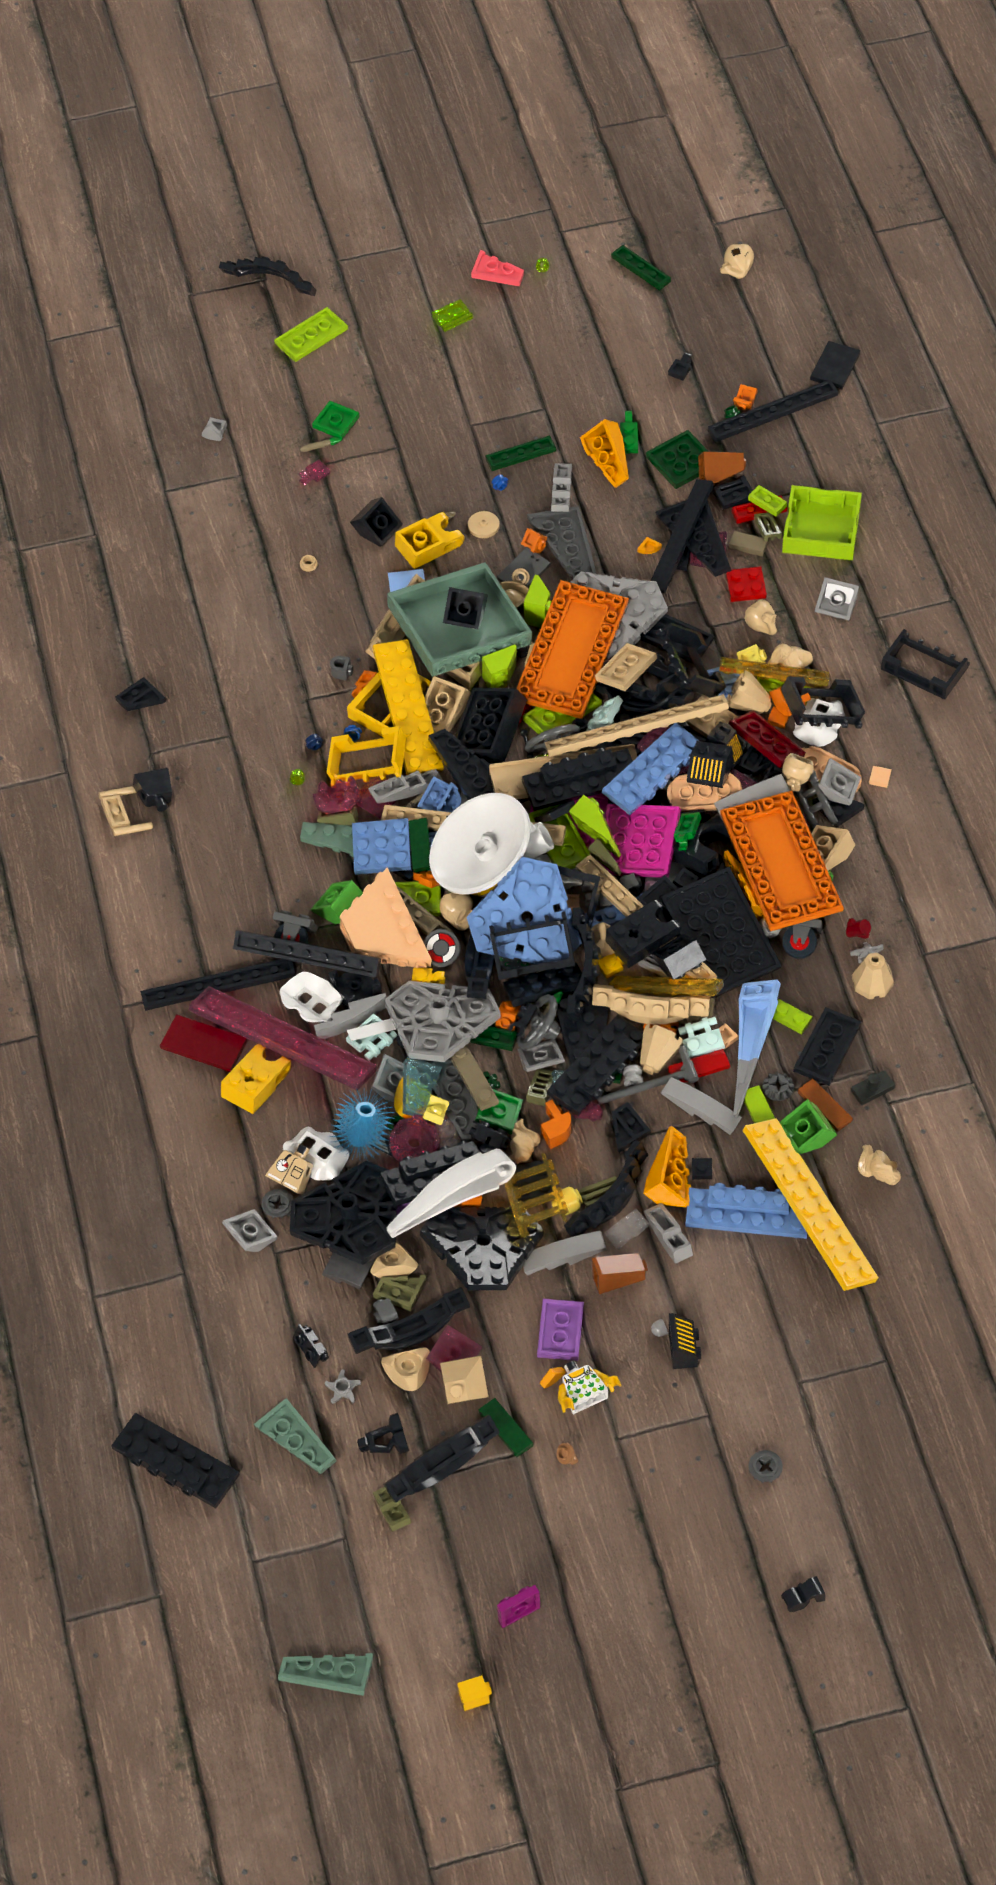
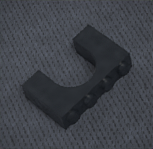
M719 813L697 828L694 839L688 840L687 850L679 851V842L673 846L675 862L704 876H709L720 868L718 852L705 847L707 844L717 840L731 841Z

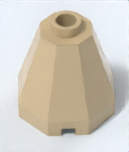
M747 670L744 673L742 672L732 685V695L728 694L726 697L730 708L748 712L754 710L758 714H762L764 711L768 712L772 705V702H770L771 696Z
M879 953L868 954L852 974L855 992L867 999H874L875 996H879V998L885 997L894 985L891 969L884 956Z
M646 1024L643 1031L640 1059L642 1071L650 1075L659 1073L679 1052L678 1050L682 1046L683 1039L679 1037L677 1040L674 1038L676 1034L658 1025H653L650 1028V1024Z

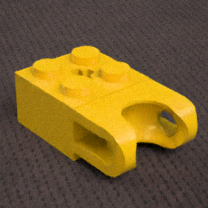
M444 512L428 519H421L396 532L395 547L414 569L463 544L465 536L459 530L451 532L444 530L449 520V517Z
M259 1043L221 1081V1097L252 1114L273 1094L278 1084L288 1075L291 1069V1060L282 1056L276 1061L265 1060L266 1047Z

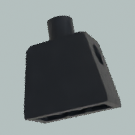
M168 768L134 774L133 787L146 807L156 806L159 812L165 811L168 808L167 803L171 802L172 797Z

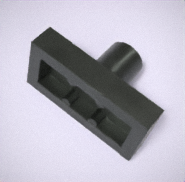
M884 1070L878 1074H870L868 1079L852 1086L851 1092L862 1106L895 1089V1083Z

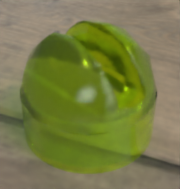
M542 257L537 260L536 269L539 272L548 271V259Z
M300 769L293 770L290 774V782L294 785L304 783V772Z

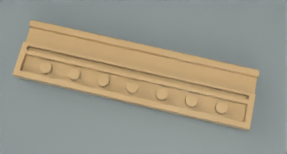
M634 744L605 748L606 750L611 749L612 752L628 748L632 760L634 761L637 758ZM598 749L565 753L560 756H544L490 764L489 774L491 775L494 793L507 794L515 799L528 798L522 782V776L540 772V768L547 762H552L553 764L560 763L563 758L575 759L582 753L594 754Z

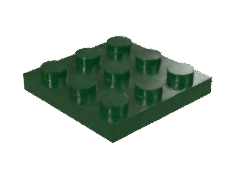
M686 430L647 451L645 457L677 489L699 477L698 456L703 452L709 451L689 430Z

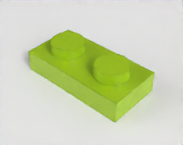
M760 485L748 495L749 501L775 517L787 507V501Z
M778 999L773 1019L802 1035L812 1022V1016Z

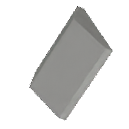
M824 577L814 612L849 621L856 604L859 586Z
M830 758L818 786L830 801L850 805L861 777Z
M555 1039L538 1043L531 1049H517L523 1069L526 1072L565 1062Z
M384 1054L371 1088L384 1100L394 1102L395 1092L401 1078L408 1076L416 1081L419 1071Z
M255 1209L228 1218L222 1222L245 1251L259 1252L278 1238Z

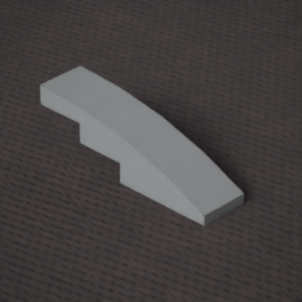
M555 463L551 511L569 512L572 464Z
M436 769L422 774L416 771L405 777L403 775L398 778L394 776L368 788L376 803H385L421 794L426 791L433 776L442 781L444 780Z
M782 774L727 796L715 802L714 805L720 815V810L784 793L790 791Z
M386 993L349 1002L348 1010L331 1014L332 1021L314 1025L317 1042L337 1036L359 1026L372 1014L377 1015L386 1008L384 1001Z
M671 1077L661 1091L662 1095L691 1116L696 1114L709 1125L714 1123L729 1135L734 1131L742 1118L738 1115L736 1119L733 1111L675 1078Z
M596 1231L534 1249L527 1260L524 1259V1272L530 1275L544 1268L551 1270L565 1263L572 1265L607 1250L602 1232Z

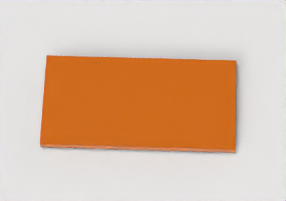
M560 580L516 688L528 699L526 704L583 719L597 684L595 675L603 668V662L606 661L629 603V598Z
M792 790L720 810V815L770 932L844 910Z

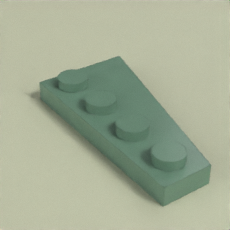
M303 822L300 835L301 842L322 848H332L335 852L340 853L342 851L349 853L353 857L352 826Z
M287 1398L253 1424L257 1429L319 1474H322L337 1462L335 1457Z
M366 1653V1656L345 1654L346 1657H333L332 1655H324L323 1658H312V1656L283 1657L278 1681L364 1696L374 1656L373 1653Z

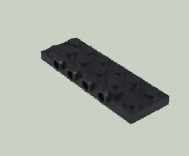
M600 748L594 754L582 753L575 759L563 758L560 763L553 764L552 762H547L540 768V772L522 776V782L533 811L563 804L570 800H578L583 795L589 797L602 793V789L633 760L628 748L612 752L611 749Z
M617 1015L551 1085L546 1094L578 1117L594 1099L597 1100L602 1095L606 1085L609 1087L614 1082L615 1076L624 1071V1067L627 1066L629 1060L633 1061L637 1057L638 1051L642 1047L643 1032Z
M461 1141L457 1146L450 1148L443 1146L438 1151L432 1153L425 1151L415 1158L407 1156L399 1162L398 1168L380 1172V1179L394 1205H402L411 1202L432 1180L450 1167L481 1152L484 1154L495 1148L489 1145V1142L475 1145L473 1141L468 1143L467 1141Z
M134 1413L111 1445L113 1450L129 1458V1461L135 1466L139 1467L141 1465L145 1467L151 1475L155 1477L158 1475L164 1478L168 1485L172 1487L176 1485L187 1496L191 1497L193 1495L214 1508L218 1507L240 1475L239 1471L137 1413Z

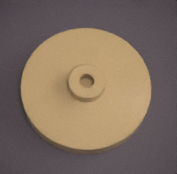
M488 511L477 512L468 520L469 532L478 538L492 537L498 532L500 527L498 517Z

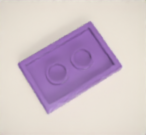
M543 1299L537 1358L579 1360L584 1302Z

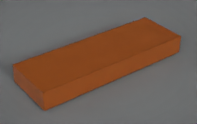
M813 1078L798 1089V1094L805 1101L808 1099L818 1106L830 1125L837 1132L852 1122L853 1118Z

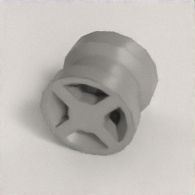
M628 1065L624 1067L625 1087L628 1088L643 1083L641 1066Z

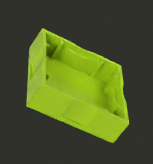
M792 485L788 517L784 529L782 553L853 560L862 493L822 490L814 487Z

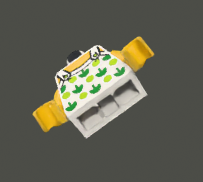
M571 1361L564 1366L568 1374L562 1377V1384L559 1386L558 1402L563 1413L566 1412L565 1409L570 1408L572 1414H575L608 1399V1388L610 1392H613V1387H621V1383L617 1376L610 1377L597 1369H592L589 1365L578 1368L576 1362Z

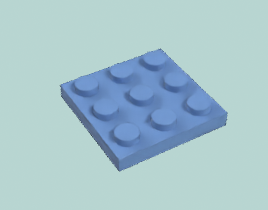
M408 818L352 823L355 875L379 873L380 871L383 872L387 867L389 872L411 870Z

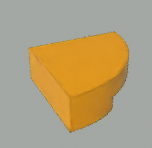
M646 537L637 548V552L653 554L662 548V544Z
M562 1367L550 1368L540 1381V1385L544 1389L552 1386L564 1376L566 1371Z

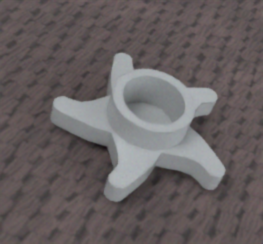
M864 942V946L861 949L852 950L850 954L851 956H858V963H862L868 954L878 953L884 947L883 944L871 946L869 943Z
M342 1369L335 1382L325 1381V1386L334 1391V1397L331 1399L332 1404L338 1402L343 1397L348 1398L351 1403L355 1402L352 1390L355 1386L361 1385L360 1380H348L345 1377V1370Z

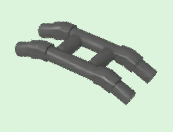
M813 770L810 777L813 787L806 792L800 787V791L794 792L799 799L810 826L814 830L816 825H819L814 813L823 809L831 825L836 824L838 820L825 794L819 788L820 782L816 772ZM817 794L820 802L810 807L807 799Z

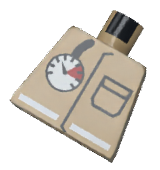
M299 1144L294 1154L284 1150L265 1176L303 1195L313 1169V1164L305 1160L310 1149Z

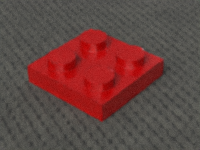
M761 566L732 569V571L726 573L731 602L766 599L767 593Z

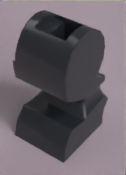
M817 1576L808 1578L804 1583H799L797 1587L786 1590L782 1593L781 1597L785 1601L788 1611L796 1612L804 1609L812 1598H815L816 1602L825 1601V1592Z

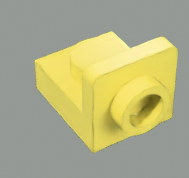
M757 644L737 652L739 665L742 670L756 664H760L763 668L767 667L765 661L767 655Z
M431 1095L423 1118L442 1125L449 1101Z

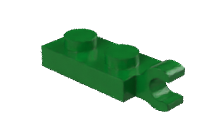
M632 410L625 411V422L620 423L625 454L638 453L637 422H632Z
M700 812L681 814L674 832L675 840L679 842V851L687 850L688 840L694 839L701 821Z

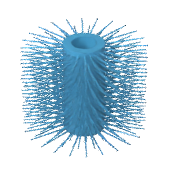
M365 1093L364 1102L360 1098L361 1103L357 1100L358 1104L356 1105V1102L351 1098L350 1100L354 1104L345 1101L349 1105L348 1109L347 1105L340 1104L346 1109L337 1110L344 1113L346 1118L342 1114H335L342 1118L335 1120L341 1125H332L341 1129L333 1132H340V1134L348 1136L338 1141L349 1140L346 1142H350L347 1148L353 1145V1148L354 1146L359 1147L357 1149L359 1156L360 1147L364 1151V1146L366 1151L368 1150L366 1147L368 1144L369 1148L373 1151L374 1149L370 1146V1143L379 1148L375 1144L376 1140L377 1144L384 1145L378 1141L386 1140L380 1135H389L382 1131L389 1129L383 1124H392L386 1120L384 1122V1119L391 1117H384V1115L376 1113L386 1108L375 1109L380 1106L374 1107L377 1101L371 1104L372 1102L370 1101L369 1103L368 1099V1102H365L367 1100Z

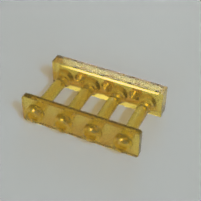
M545 1153L541 1154L544 1161L543 1164L517 1172L508 1182L504 1183L522 1238L529 1236L527 1227L531 1223L560 1213L563 1221H568L566 1213H569L566 1202H561V1199H564L562 1189L556 1186L560 1184L557 1174H552V1171L555 1170L552 1159L547 1160ZM547 1171L548 1178L519 1188L518 1186L514 1187V1184L519 1180ZM549 1185L552 1186L553 1192L524 1202L518 1200L523 1194ZM555 1199L558 1206L527 1216V1214L523 1215L526 1209Z

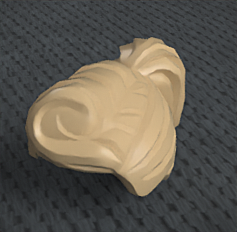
M780 644L773 651L767 665L772 667L779 664L780 668L785 672L800 673L805 666L812 663L813 657L810 651L800 647Z
M523 1119L518 1120L514 1125L512 1140L510 1141L512 1155L509 1158L517 1164L521 1161H528L535 1147L541 1141L538 1133L524 1126Z
M863 1145V1152L858 1162L859 1172L865 1177L874 1176L881 1182L896 1185L901 1179V1174L897 1170V1162L890 1161L883 1151L876 1150L873 1152L871 1145Z

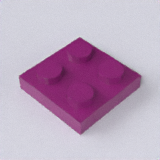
M536 1585L524 1587L517 1595L505 1597L497 1605L498 1622L502 1628L540 1609V1594Z

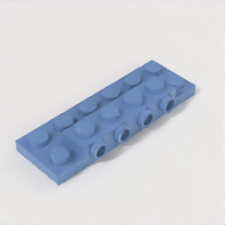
M674 723L602 789V793L627 814L631 815L647 799L651 800L659 788L663 789L671 777L675 778L683 766L689 765L691 752L696 741L699 740L678 723Z
M722 1183L709 1186V1189L689 1188L690 1202L689 1206H687L685 1227L807 1239L806 1230L780 1189H776L774 1192L766 1191L763 1187H756L754 1190L746 1189L743 1185L729 1188Z

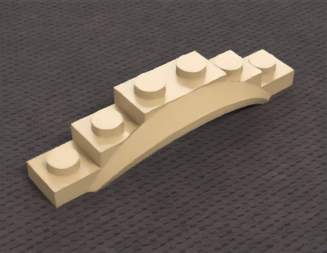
M415 574L407 587L424 582L425 580L418 574ZM390 609L376 628V633L370 640L371 643L365 652L375 659L372 649L374 644L400 641L404 638L405 633Z
M598 984L593 986L592 1005L611 1007L610 1010H614L619 1015L635 1022L657 1025L678 1022L691 1015L709 1016L710 996L691 994V996L654 997L614 989V986Z

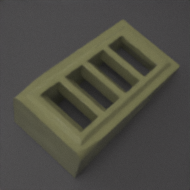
M356 805L321 809L317 822L352 826V823L358 822L359 815Z
M597 838L588 847L592 857L617 876H620L622 872L617 862L601 840Z
M542 1068L536 1069L526 1095L528 1103L545 1106L549 1095L546 1093L554 1082L555 1071ZM540 1074L550 1076V1078L542 1077ZM538 1080L546 1081L548 1083L538 1082ZM536 1085H537V1086H541V1087H546V1088H545V1089L538 1088V1087H536Z

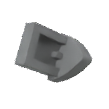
M210 417L202 432V437L221 441L227 427V422Z

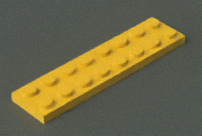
M409 640L374 644L372 649L393 726H400L406 735L403 759L406 774L409 775L416 771L422 774L434 769L438 772L443 771L442 760L428 740L429 735L433 734L434 731Z

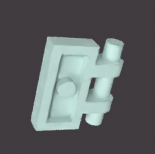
M619 695L605 701L603 706H599L594 711L593 718L589 720L586 731L611 725L614 722L613 719L620 711L619 707L623 702Z
M372 1014L360 1026L376 1023L382 1020L375 1014ZM392 1030L389 1034L384 1032L351 1041L348 1035L346 1041L360 1053L365 1048L369 1050L364 1056L370 1061L373 1057L381 1054L380 1051L384 1047L390 1046L397 1034ZM379 1037L381 1041L374 1045L372 1042Z
M716 1017L702 1018V1021L693 1024L689 1022L685 1026L678 1028L680 1036L688 1033L689 1038L683 1039V1045L686 1047L690 1059L725 1049L719 1028L711 1030L710 1027L718 1024ZM705 1028V1033L694 1035L693 1031Z

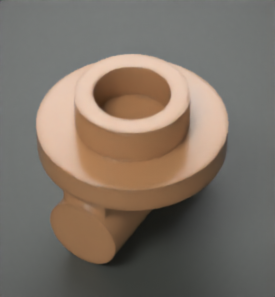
M569 1442L558 1446L557 1459L561 1464L573 1465L578 1462L574 1449Z

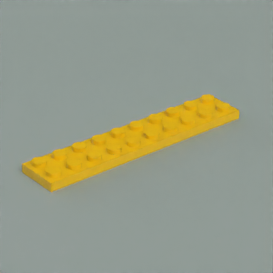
M775 1118L745 1125L743 1129L744 1134L842 1289L846 1291L875 1283L879 1277L801 1155L794 1150L778 1119Z

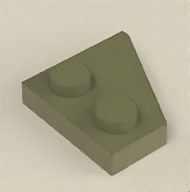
M420 1275L419 1278H408V1276H399L397 1278L381 1277L373 1297L378 1300L389 1298L393 1305L411 1311L427 1280V1276Z

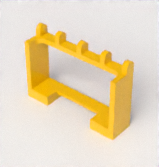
M378 672L347 706L348 718L383 737L381 735L382 729L389 728L387 725L392 721L390 713L380 722L363 712L365 709L364 703L382 684ZM418 674L422 691H425L426 686L429 687L431 681Z
M400 726L383 728L381 734L383 738L356 743L353 742L349 734L331 737L327 766L331 787H337L339 782H346L347 785H352V780L363 779V782L367 783L370 777L380 776L381 780H385L386 775L395 774L397 778L401 777L406 735ZM393 745L391 759L393 766L338 775L341 753Z

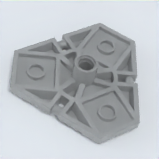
M581 571L570 582L629 598V603L606 660L613 657L626 643L635 645L641 639L640 634L642 632L646 634L668 612V607L656 581L627 577L619 579L612 575L608 576Z
M408 981L384 999L408 1057L411 1059L445 1062L467 1045L471 1038H476L501 1018V1012L490 989H488L486 999L467 998L468 987L453 985L452 989H446L445 984Z

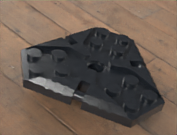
M365 1161L333 1178V1184L328 1186L325 1182L291 1200L289 1229L291 1236L308 1243H313V1245L323 1249L329 1248L330 1252L342 1255L362 1265L396 1248V1237L392 1238L389 1235L387 1227L397 1216L396 1210L398 1206L394 1205L380 1179V1172L389 1169Z
M452 1207L428 1219L420 1230V1236L441 1260L447 1259L446 1266L468 1290H507L523 1267L524 1259L527 1260L544 1236V1229L524 1207Z

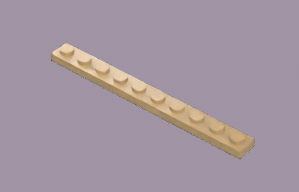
M723 694L545 742L549 757L560 756L563 753L575 752L584 747H594L599 743L613 742L618 738L631 737L640 732H650L652 729L659 727H668L670 724L677 722L683 723L692 718H702L707 714L720 713L729 709V706Z
M385 805L381 820L408 818V821L427 818L429 830L438 831L446 816L450 815L451 812ZM542 823L548 830L553 844L563 846L566 827Z
M591 855L576 865L577 871L604 877L600 893L625 917L644 907ZM703 962L700 967L685 972L701 990H704L717 979V975Z

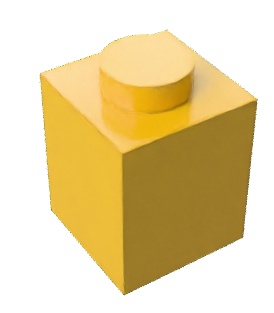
M482 1675L457 1683L464 1711L490 1703L491 1687L489 1682H484Z

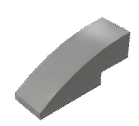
M662 1203L644 1211L653 1231L675 1264L693 1256L690 1242L681 1232L680 1225Z

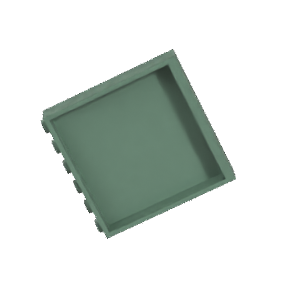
M486 562L387 593L388 608L432 677L482 661L483 656L514 644L517 649L531 645L532 631ZM449 587L488 594L485 613L479 630L443 623Z

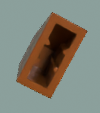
M703 452L698 456L699 479L713 481V484L721 483L740 474L746 467L744 453Z
M639 1253L592 1258V1278L599 1294L645 1280V1272L648 1271L647 1264L644 1259L641 1260Z

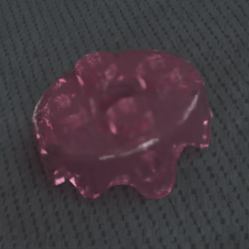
M353 776L348 778V782L337 779L332 787H329L322 781L318 784V792L313 794L316 808L325 814L349 811L361 797L359 787Z
M414 1115L411 1118L399 1120L393 1130H391L389 1138L390 1151L398 1162L407 1156L412 1158L418 1157L425 1151L436 1152L440 1143L436 1127L427 1123L421 1115ZM416 1139L419 1142V1146L411 1147L408 1141Z

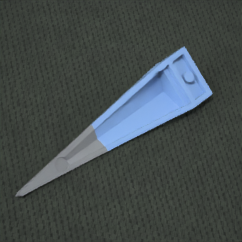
M778 979L742 984L739 996L738 1069L733 1112L736 1119L741 1110L778 1005L777 997L781 985Z

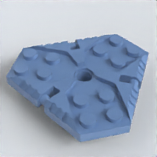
M521 857L511 868V871L497 883L496 889L494 891L491 890L466 917L476 950L482 953L494 955L489 926L493 925L495 932L507 930L506 922L511 923L512 929L526 927V922L522 919V913L525 911H529L533 915L530 925L546 923L544 915L549 916L550 922L562 920L561 912L565 911L573 952L582 943L578 930L572 926L573 913L571 907L568 908V897L558 865L550 862ZM503 891L509 895L505 900L499 897ZM559 903L561 910L555 912L553 905ZM563 924L496 937L499 956L504 958H518L522 962L538 964L569 957ZM517 944L524 945L523 952L516 950Z

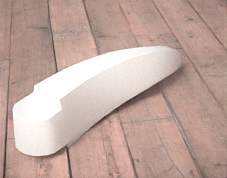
M494 1149L484 1154L481 1152L455 1164L432 1180L388 1225L387 1232L394 1238L460 1203L499 1189V1185L508 1182L515 1174V1163L501 1149Z

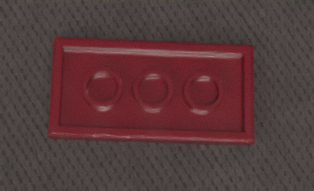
M754 710L734 718L728 723L737 731L738 735L779 768L783 767L784 761L790 753L801 757L805 756L806 752Z
M176 1014L160 1044V1048L231 1072L247 1043V1038Z

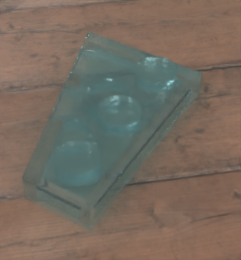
M410 1058L404 1060L403 1114L418 1118L424 1115L431 1097L430 1094L436 1085V1079L442 1067Z

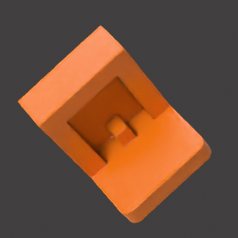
M741 384L737 396L733 399L734 404L741 410H751L758 392L757 388Z
M527 528L521 545L528 547L533 553H541L546 547L548 537L531 528Z
M503 1001L499 1007L501 1018L496 1021L495 1027L507 1030L509 1024L516 1022L518 1018L517 1012L521 1005L513 1007L510 1001Z

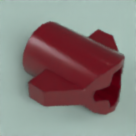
M849 918L846 936L849 938H868L871 931L870 922L867 919L855 921L853 918Z

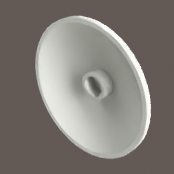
M502 793L483 794L460 805L441 824L430 849V869L435 880L444 889L456 894H474L496 885L511 871V868L521 857L535 859L552 850L554 844L548 830L541 822L534 825L530 822L526 809L518 800Z

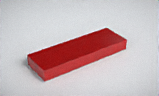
M752 502L731 508L737 524L754 520V514L769 513ZM787 507L781 513L787 512Z
M724 1049L690 1059L693 1061L699 1078L730 1068V1063ZM683 1062L668 1066L669 1073L681 1071ZM683 1078V1079H679V1081H681V1082H683V1083L688 1082V1081L684 1080V1078Z

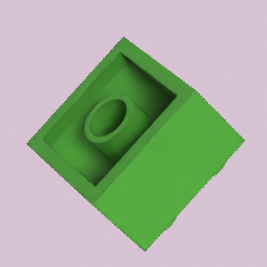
M353 880L332 883L311 908V911L333 924H340L341 913L345 909L348 910L353 900L357 896L360 897L363 892Z
M808 1099L779 1122L798 1154L822 1148L837 1136V1133L818 1106Z

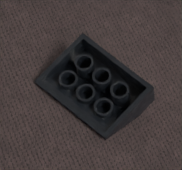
M473 688L455 737L467 749H472L480 759L483 758L488 763L505 762L528 699L516 688Z

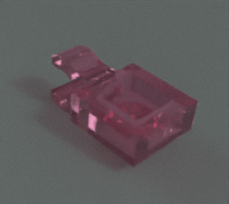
M317 460L299 473V476L302 478L299 482L303 485L308 484L311 480L318 482L330 474V469L320 460Z

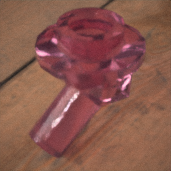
M591 1102L587 1107V1111H583L578 1117L574 1114V1119H590L594 1122L602 1119L603 1111L599 1104Z

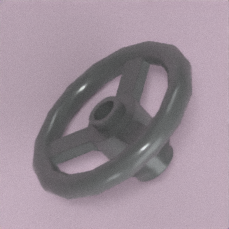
M567 724L544 731L531 738L526 743L525 750L529 753L542 752L546 750L545 742L577 734L580 732V727L576 724ZM569 732V733H567V734H565V735H563V736L557 735V734H560V733ZM542 740H545L544 743L539 744V745H536L537 743L541 742Z
M547 994L541 996L532 1004L537 1008L529 1020L531 1032L524 1039L525 1030L528 1025L526 1024L522 1035L517 1037L519 1048L523 1050L531 1049L543 1037L554 1040L558 1036L560 1026L554 1021L558 1005L556 997ZM549 1002V1011L543 1015L539 1008Z

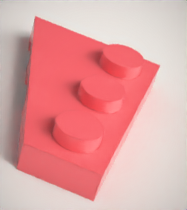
M482 250L479 252L471 273V277L475 279L519 287L524 276L523 269L508 262L503 263L495 256L490 257Z

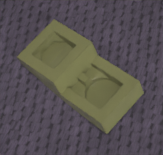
M385 1487L373 1492V1496L392 1532L411 1523V1519L401 1500L396 1503L393 1502Z

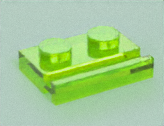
M461 299L431 312L432 318L443 328L444 332L473 319L472 312H469V309Z

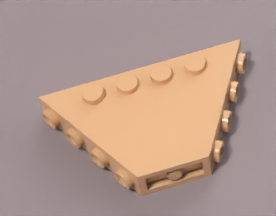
M387 867L383 872L380 871L376 875L371 885L368 884L360 897L357 896L353 900L351 907L341 913L340 929L353 953L381 958V964L389 963L400 967L431 968L432 959Z

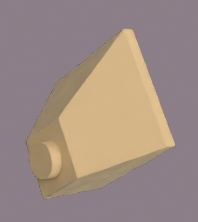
M481 1356L440 1363L447 1405L488 1397Z

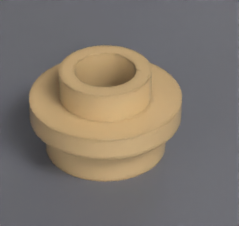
M305 555L300 561L301 569L306 572L313 571L318 566L317 560L312 555Z
M518 568L513 572L512 580L526 585L530 580V575L526 569ZM519 574L524 576L523 580L519 578Z

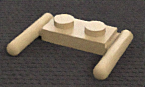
M133 786L98 793L113 836L153 828L151 822L130 826V821L120 796L137 793Z

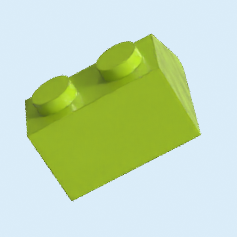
M539 575L534 576L525 597L524 616L527 625L541 628L552 601L550 600V592Z
M515 644L482 657V678L488 688L508 687L516 668L517 647Z

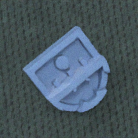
M433 776L417 805V809L452 813L461 804L458 787L452 782L448 784Z

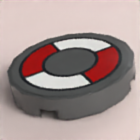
M446 929L432 931L423 942L432 959L431 964L436 967L453 965L461 953V944L458 937Z

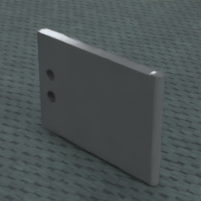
M526 547L497 576V579L502 582L513 581V572L518 568H524L530 575V580L525 585L528 588L534 576H540L551 565V562L537 553L531 552V549ZM519 574V578L523 580L524 576Z

